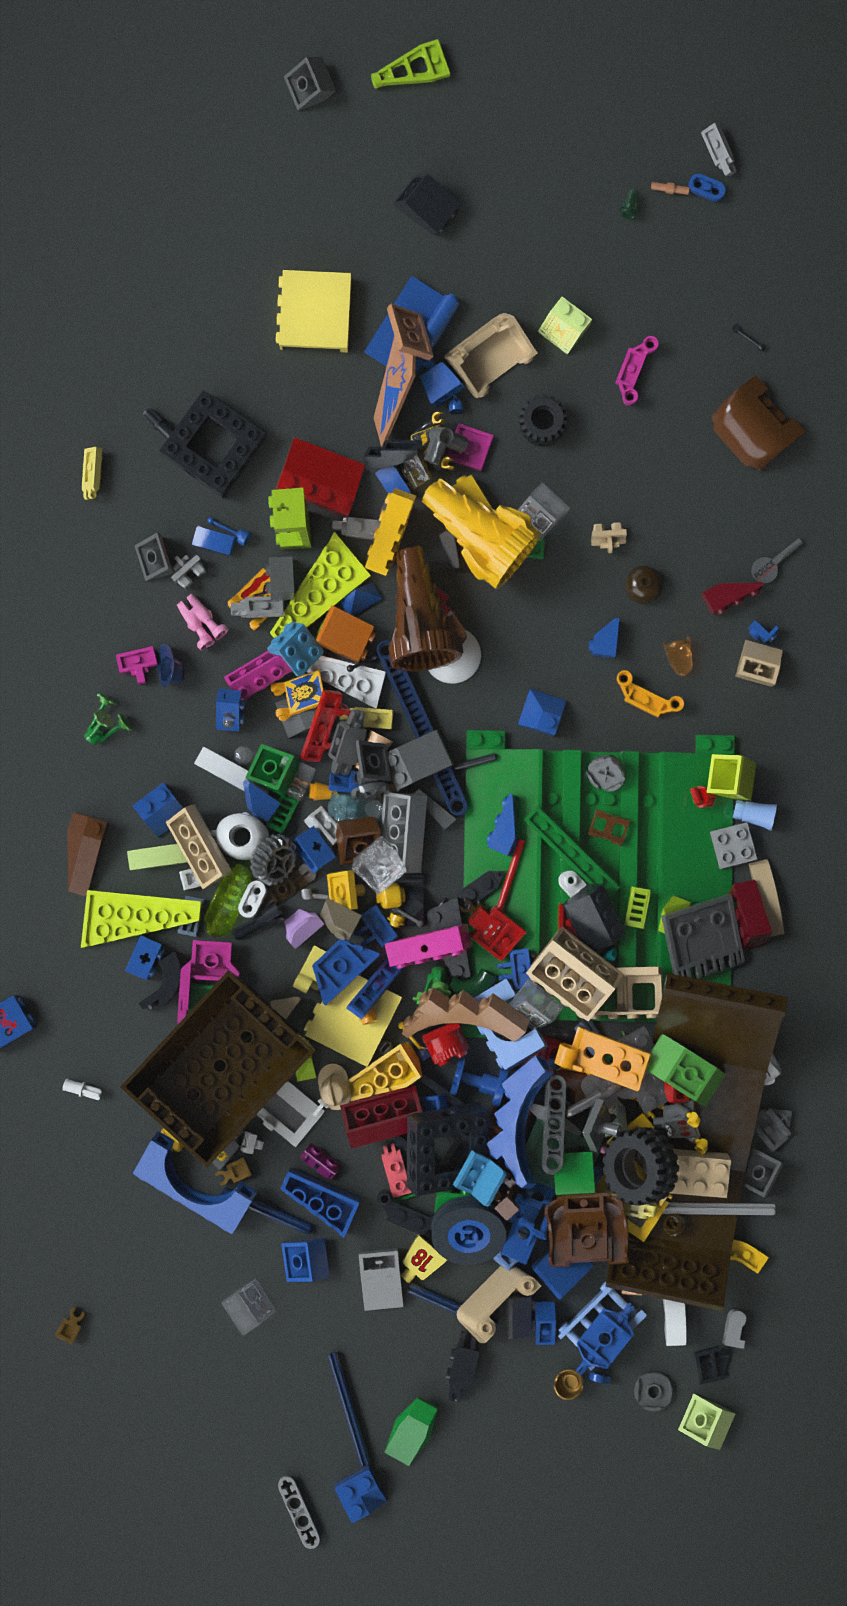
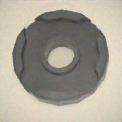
M651 1371L644 1373L638 1378L634 1386V1395L638 1404L645 1410L652 1412L661 1411L671 1402L673 1388L665 1375L660 1372ZM652 1386H656L659 1389L658 1395L654 1397L648 1394V1390Z

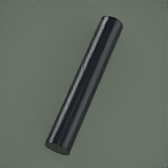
M495 753L456 763L452 765V769L454 772L496 761L497 757Z

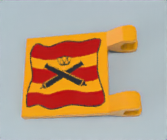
M262 568L228 601V606L231 608V603H240V600H245V597L271 596L270 593H267L266 582H270V576H266V570ZM268 617L254 618L250 622V628L256 630Z

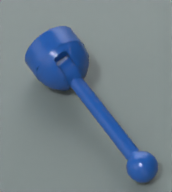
M457 394L453 396L449 403V413L451 414L464 412V404L457 398Z
M209 517L207 520L208 524H214L234 534L236 541L243 546L248 543L251 537V532L241 529L236 532L215 521L213 517Z

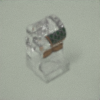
M301 762L287 795L301 801L306 791H308L317 770Z

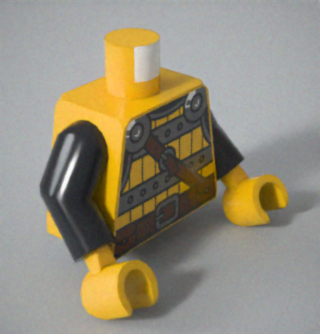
M435 412L431 418L417 427L411 435V440H422L417 456L423 468L430 472L444 469L453 470L454 468L453 466H448V463L453 461V459L446 457L445 452L440 466L424 460L430 443L429 431L437 423L443 424L446 419L439 420V415L443 414V412Z

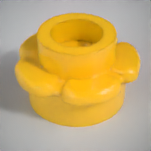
M391 912L390 917H387L390 921L389 924L394 927L400 928L401 925H405V917L400 914Z

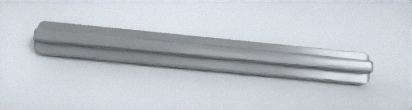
M669 1202L662 1214L775 1215L776 1208L773 1203Z

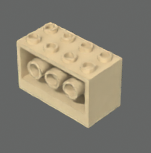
M564 927L558 930L526 972L532 981L542 985L549 994L556 996L564 1006L570 1007L580 1018L587 1021L593 1017L612 994L624 975Z

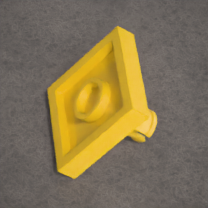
M354 870L327 874L329 899L350 910L358 909L356 896H363L365 894V887L363 884L355 885Z

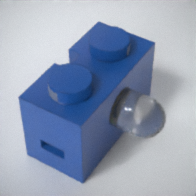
M218 689L216 699V730L239 731L240 724H244L245 713L241 712V710H244L245 699L241 698V690Z

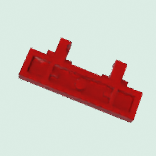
M323 689L300 756L302 760L320 762L323 752H326L327 749L330 750L332 739H329L334 720L337 716L347 715L349 717L351 710L348 708V705H344L341 702L343 697L341 692Z

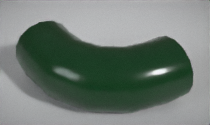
M481 968L477 976L471 980H462L454 976L447 990L451 991L450 996L458 995L464 990L475 998L490 989L498 977Z

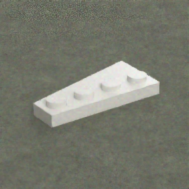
M320 656L307 670V673L319 670L322 681L377 709L386 674L385 671L360 666L352 672H348L347 666L355 664Z

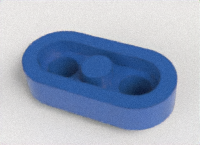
M695 174L689 180L688 187L693 194L713 202L720 201L724 197L725 186L720 181L702 174ZM699 183L701 187L697 188L694 184ZM716 190L718 191V194L714 195L712 191Z

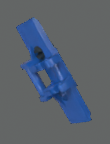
M534 1169L532 1174L536 1185L531 1189H526L523 1197L520 1193L516 1195L515 1203L520 1209L507 1220L512 1225L501 1251L502 1255L525 1265L536 1238L547 1239L548 1223L546 1216L543 1219L540 1230L534 1229V1222L541 1208L545 1209L546 1205L548 1206L551 1203L555 1193L554 1176ZM538 1193L542 1196L543 1200L539 1202L533 1199L532 1195Z

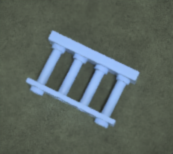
M605 1281L600 1287L601 1291L568 1323L565 1321L558 1328L559 1332L557 1335L560 1339L566 1335L577 1346L576 1343L580 1338L571 1329L579 1321L588 1329L592 1322L585 1315L593 1307L600 1314L605 1308L599 1301L607 1294L623 1310L628 1303L613 1288L605 1287ZM640 1307L637 1310L634 1309L628 1316L632 1330L647 1316ZM601 1334L599 1340L603 1345H606L610 1342V1337H605ZM590 1366L588 1368L592 1370L595 1366Z

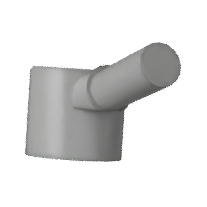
M311 888L301 890L304 900L328 898V895L312 894Z

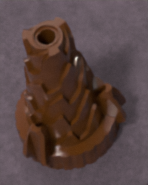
M414 546L413 548L396 551L398 594H395L397 614H395L396 626L391 644H389L391 666L401 671H424L455 663L462 657V645L467 639V635L454 611L443 614L441 597L437 596L436 582L432 579L430 567L427 564L422 546Z

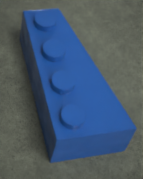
M292 1167L289 1168L281 1186L283 1192L300 1205L302 1204L313 1215L323 1220L326 1225L336 1230L343 1238L345 1237L361 1197Z

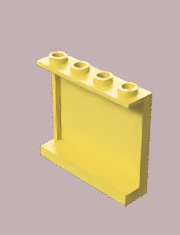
M283 270V276H279V288H282V295H278V306H281V313H277V325H280V332H276V343H279L281 350H283V347L340 349V352L348 353L351 273Z
M358 975L326 1006L323 1004V1001L321 1004L317 1002L312 1012L315 1016L312 1021L308 1020L304 1030L307 1031L305 1036L368 1067L402 997L386 990L373 1006L377 1013V1021L362 1025L359 1017L346 1009L348 1004L368 981Z

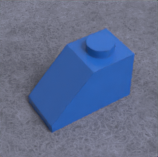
M619 618L613 619L594 635L593 640H589L588 651H592L591 656L615 658Z
M244 780L243 786L247 809L259 821L263 819L268 822L280 805V802L251 782Z
M535 1302V1344L555 1345V1302Z

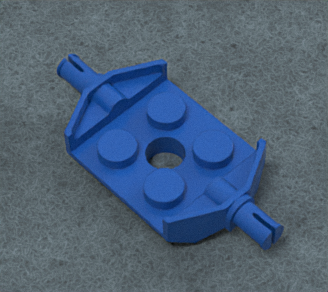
M629 1302L623 1311L615 1312L603 1309L576 1343L583 1358V1362L575 1370L582 1376L590 1366L609 1368L625 1345L635 1335L628 1316L636 1307ZM602 1333L610 1335V1342L606 1345H603L599 1340Z

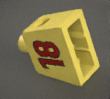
M418 1234L402 1260V1263L407 1268L400 1276L408 1283L416 1275L421 1280H424L447 1260L436 1251L431 1243Z

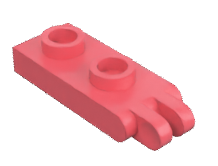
M391 1143L392 1151L388 1152L387 1145H384V1154H381L392 1196L395 1198L412 1192L407 1188V1173L400 1149L396 1150L394 1143Z

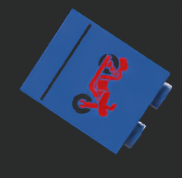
M13 995L0 1003V1049L28 1031L35 1029V1019L30 1013L27 1014L24 1009L26 1007L25 1002L21 997H17V995Z

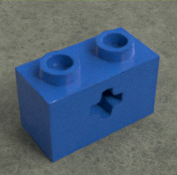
M314 826L292 841L297 846L298 854L313 874L336 858L333 848L327 845L322 833Z
M140 935L125 971L145 980H149V977L153 978L157 967H155L157 959L161 960L165 951L162 949L163 944ZM148 953V957L151 960L150 962H145L144 964V959H142V955H147Z

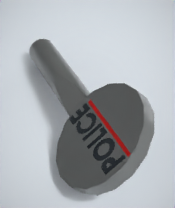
M796 539L773 559L767 557L757 559L751 568L753 578L763 584L772 582L777 577V565L803 544L801 539Z

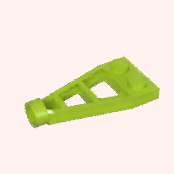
M438 39L417 46L378 72L371 74L375 89L388 85L428 83L450 77V71ZM418 57H422L428 70L425 73H414L411 70L410 63ZM404 65L408 75L395 78L392 70Z

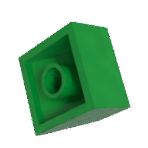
M261 744L245 778L269 792L286 797L301 763L291 754Z

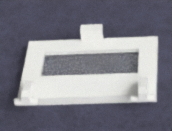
M287 1081L256 1115L264 1121L263 1125L270 1131L274 1129L296 1147L325 1112L322 1108L325 1107L327 1109L329 1105L322 1099H319L320 1105L318 1106Z

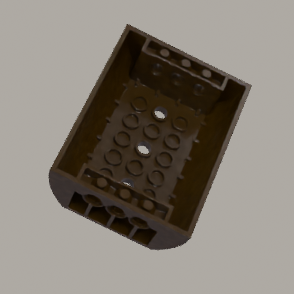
M228 970L120 1088L207 1168L315 1052V1049L298 1030L245 981ZM248 1031L252 1034L250 1042H244L241 1039L243 1032ZM217 1060L225 1062L226 1067L223 1071L215 1069L214 1065ZM190 1089H196L199 1092L197 1099L192 1100L189 1098L188 1091Z

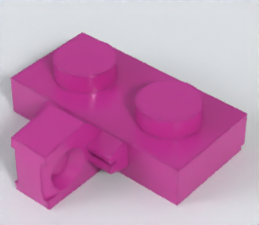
M153 646L116 655L120 674L131 672L132 676L136 675L139 685L147 683L144 673L149 672L148 668L158 665Z

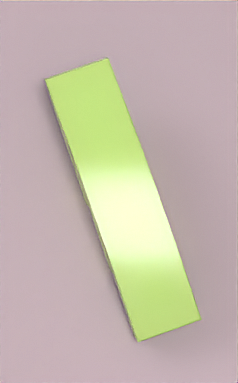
M178 844L127 851L130 870L188 863Z

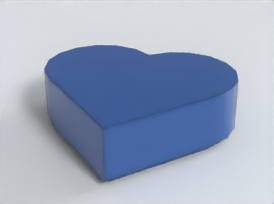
M589 1371L588 1379L602 1384H611L612 1378L610 1376Z

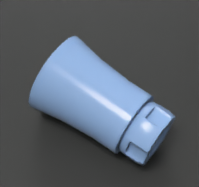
M737 800L733 818L771 831L777 804Z

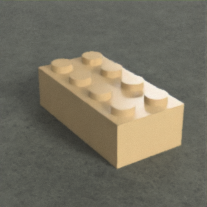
M673 1149L674 1153L678 1156L677 1165H679V1171L677 1172V1183H674L675 1188L669 1193L727 1198L731 1159L728 1153L705 1152V1154H700L693 1150Z

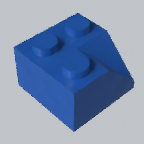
M370 1465L343 1478L334 1485V1489L351 1523L368 1516L387 1501Z

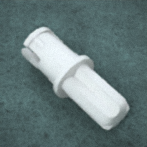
M66 1079L63 1085V1091L79 1094V1097L86 1096L99 1100L102 1095V1089L86 1085V1082L79 1083Z

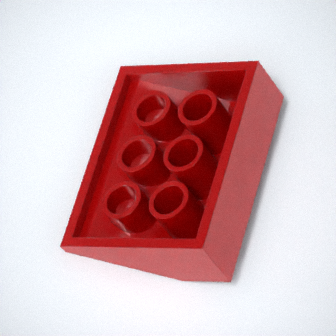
M294 437L275 490L304 488L308 504L346 518L355 499L365 464Z

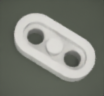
M565 871L559 876V885L570 898L586 886L585 882L574 871ZM569 877L573 880L571 884L568 882Z
M253 881L248 885L238 907L239 913L245 918H253L257 915L267 894V888L263 883ZM260 888L261 892L256 895L255 890ZM248 906H252L251 912H247Z

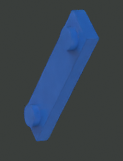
M387 958L352 999L346 1009L360 1019H363L403 971L404 967L397 969L396 965L390 967Z

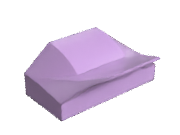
M298 909L285 921L286 938L296 949L322 927L324 923L316 913Z

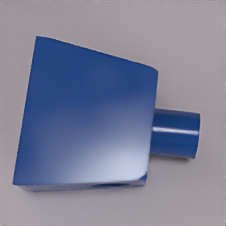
M431 358L430 361L426 360L423 363L427 372L421 375V380L428 398L434 407L437 408L466 388L443 362L436 365Z

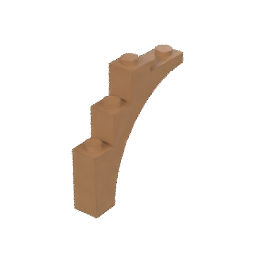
M433 987L428 992L422 993L419 998V1007L412 1016H408L404 1020L402 1034L409 1038L417 1031L429 1026L443 1023H463L490 1029L515 1042L526 1033L530 1019L494 993L479 1002L464 990L458 995L454 994L450 999Z

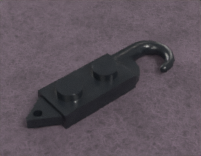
M488 870L456 894V898H460V905L464 908L469 906V903L464 898L470 899L472 904L475 905L478 901H481L501 887L500 883L505 871L491 872ZM443 898L439 905L444 904L447 898Z

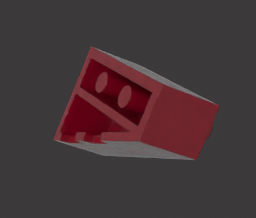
M750 880L733 884L728 894L732 895L742 949L748 950L762 947L771 936L772 929L756 881Z

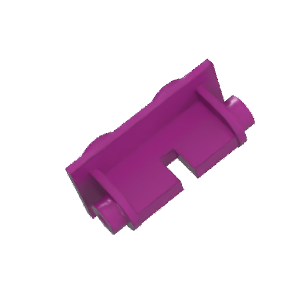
M311 1143L300 1156L303 1158L302 1161L312 1168L316 1164L320 1165L316 1171L326 1179L329 1178L331 1180L341 1167L335 1159L328 1157L318 1146Z

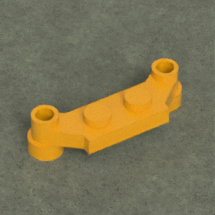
M623 670L617 675L616 680L625 696L624 701L657 718L660 714L678 712L684 706V701L679 696H673L670 700H666L633 684L632 674L629 671ZM621 677H626L627 682H622ZM672 702H676L678 708H674Z

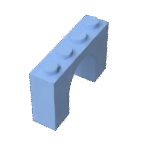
M506 978L476 996L475 999L481 1002L483 998H488L494 993L509 1004L520 996L514 990L511 980ZM477 1026L480 1033L486 1035L488 1039L486 1043L492 1052L495 1051L498 1057L496 1061L501 1069L511 1070L548 1048L542 1034L537 1029L532 1030L513 1042L504 1041L495 1031Z

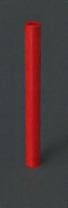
M518 839L497 907L504 911L526 842Z

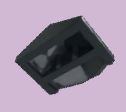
M718 1345L694 1352L693 1361L700 1385L726 1378V1371L730 1362L727 1349Z

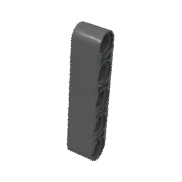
M558 1075L551 1077L545 1086L542 1168L544 1172L550 1175L557 1173L563 1166L566 1081ZM552 1081H556L559 1083L560 1090H554L552 1088ZM551 1101L558 1102V1110L551 1107ZM551 1120H554L558 1123V1129L555 1130L551 1128ZM550 1140L557 1142V1149H552L549 1146ZM549 1160H554L557 1163L556 1169L549 1167Z

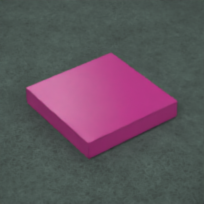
M458 423L455 433L467 438V449L462 454L449 449L446 457L452 458L453 461L451 462L482 472L494 435Z

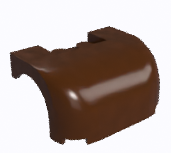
M755 375L734 391L714 411L711 417L714 431L746 467L750 465L761 471L806 431L794 418L788 420L766 396L765 392L768 388Z
M611 1193L558 1196L548 1206L546 1205L545 1216L550 1239L548 1261L551 1267H569L570 1263L609 1261V1264L629 1263L627 1217L622 1201L617 1197L612 1196Z

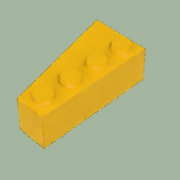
M397 488L392 493H388L385 500L387 504L386 510L381 512L379 518L381 524L375 530L373 536L375 540L367 554L369 557L365 565L366 569L385 576L388 574L394 564L395 553L399 549L416 495Z

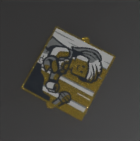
M419 452L411 459L396 465L410 491L432 479L426 467L427 464L424 463Z

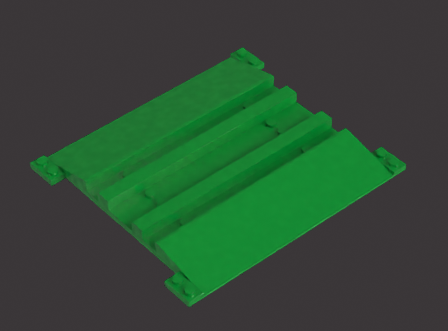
M467 730L466 761L493 753L496 754L497 760L466 769L465 799L468 806L465 812L464 887L488 870L491 872L505 871L500 883L501 887L479 901L491 909L494 905L497 906L512 857L487 847V837L491 831H494L496 826L494 824L498 814H501L504 808L502 807L503 800L509 794L516 795L519 839L526 841L503 911L526 931L511 951L530 949V952L536 953L537 958L558 932V903H565L570 899L559 885V876L565 871L577 873L524 821L538 806L620 887L609 899L626 934L613 944L618 950L616 959L610 962V964L615 968L662 967L664 991L667 973L672 974L673 972L666 936L658 931L664 906L673 895L691 902L692 906L726 895L732 887V866L719 868L710 832L733 826V799L716 795L717 798H715L716 800L712 807L699 808L694 804L690 789L699 786L708 787L712 754L734 755V736L695 735V753L584 752L581 750L505 749V731ZM601 755H614L623 764L626 770V778L619 789L608 792L605 789L601 788L600 790L590 782L587 772L589 764L594 758ZM596 809L607 812V815L617 816L618 819L621 817L630 820L622 846L613 844L611 840L603 839L600 836L596 838L588 835ZM597 817L593 828L604 831L607 821ZM614 824L611 832L612 835L621 838L625 827L620 824ZM577 873V875H578V876L585 882V884L587 885L588 883ZM571 877L568 878L569 884L573 882ZM631 887L651 890L644 929L624 925ZM635 894L634 897L644 899L645 895ZM633 901V905L643 907L644 903ZM632 909L631 913L642 914V911ZM463 912V924H468L471 934L475 929L469 923L468 917L471 913ZM630 917V920L640 922L641 918ZM471 938L473 946L467 948V950L469 951L472 976L463 980L475 978L481 968L497 977L502 974H512L511 967L505 969L497 968V964L511 962L510 953L501 962ZM608 947L597 950L595 952L599 955ZM723 956L724 971H718L706 977L702 976L700 980L731 985V968H728L725 957ZM691 967V978H695ZM498 978L493 986H495L503 980H499ZM634 983L632 987L633 1008L635 1010H653L655 1008L654 984ZM543 986L540 992H535L533 987L516 989L520 997L509 1003V1005L515 1007L526 1001L549 1020H582L574 1010L564 1006L560 999L549 994ZM617 987L598 1011H615L617 1009ZM522 1004L520 1008L527 1014H530L531 1012H528V1009H526L524 1007L525 1005ZM536 1012L532 1013L531 1015L526 1016L527 1018H529V1017H531L532 1015L537 1014L540 1018H542L543 1020H545L542 1016H540V1015H539L538 1013H536ZM639 1014V1018H627V1015H620V1019H608V1015H601V1019H590L591 1021L657 1022V1018H646V1014ZM538 1017L531 1018V1020H540ZM461 1023L464 1037L487 1038L485 1034L482 1035L476 1025Z

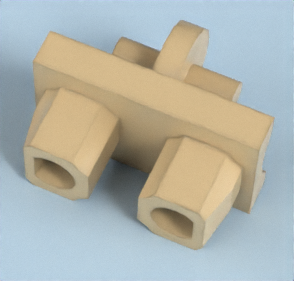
M621 522L611 524V530L604 531L603 524H595L591 536V545L600 546V549L607 548L608 554L612 553V548L619 547V544H626V529H623Z

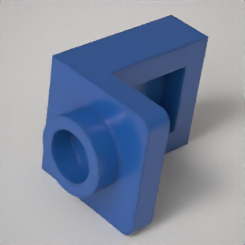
M755 620L747 629L750 630L749 634L755 640L759 639L765 643L767 640L772 642L778 635L776 631L779 627L776 625L770 632H767Z

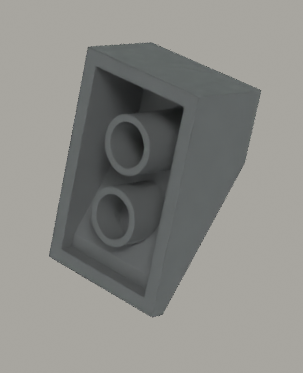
M438 730L387 752L390 776L397 790L405 789L454 765Z

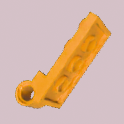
M578 1027L572 1045L560 1043L554 1063L565 1068L580 1072L584 1071L635 1091H640L652 1053ZM587 1047L594 1049L595 1055L593 1058L586 1055ZM606 1053L612 1055V1064H607L604 1061ZM624 1060L631 1063L630 1071L623 1069L622 1063Z

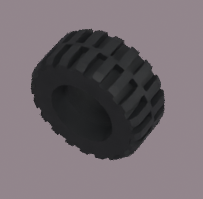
M650 1127L626 1130L621 1132L618 1138L613 1137L609 1142L610 1145H607L605 1149L603 1173H606V1183L610 1184V1190L613 1194L616 1193V1197L621 1201L625 1200L626 1204L641 1206L657 1202L669 1196V1192H672L675 1188L674 1183H677V1172L679 1171V1165H677L678 1156L673 1151L675 1148L672 1143H668L669 1139L665 1135H661L660 1131L652 1130ZM636 1151L641 1153L647 1164V1178L645 1182L638 1176L635 1170L634 1157Z

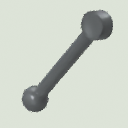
M400 907L392 908L394 913L402 914L416 923L419 928L424 926L422 920L415 919L402 911Z

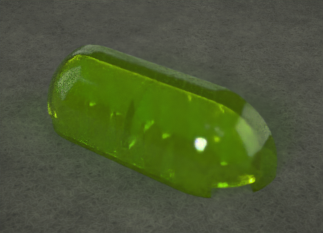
M236 864L231 869L232 873L220 880L204 917L207 927L206 933L212 937H222L230 931L239 913L240 901L248 885L251 883L250 871L241 864Z

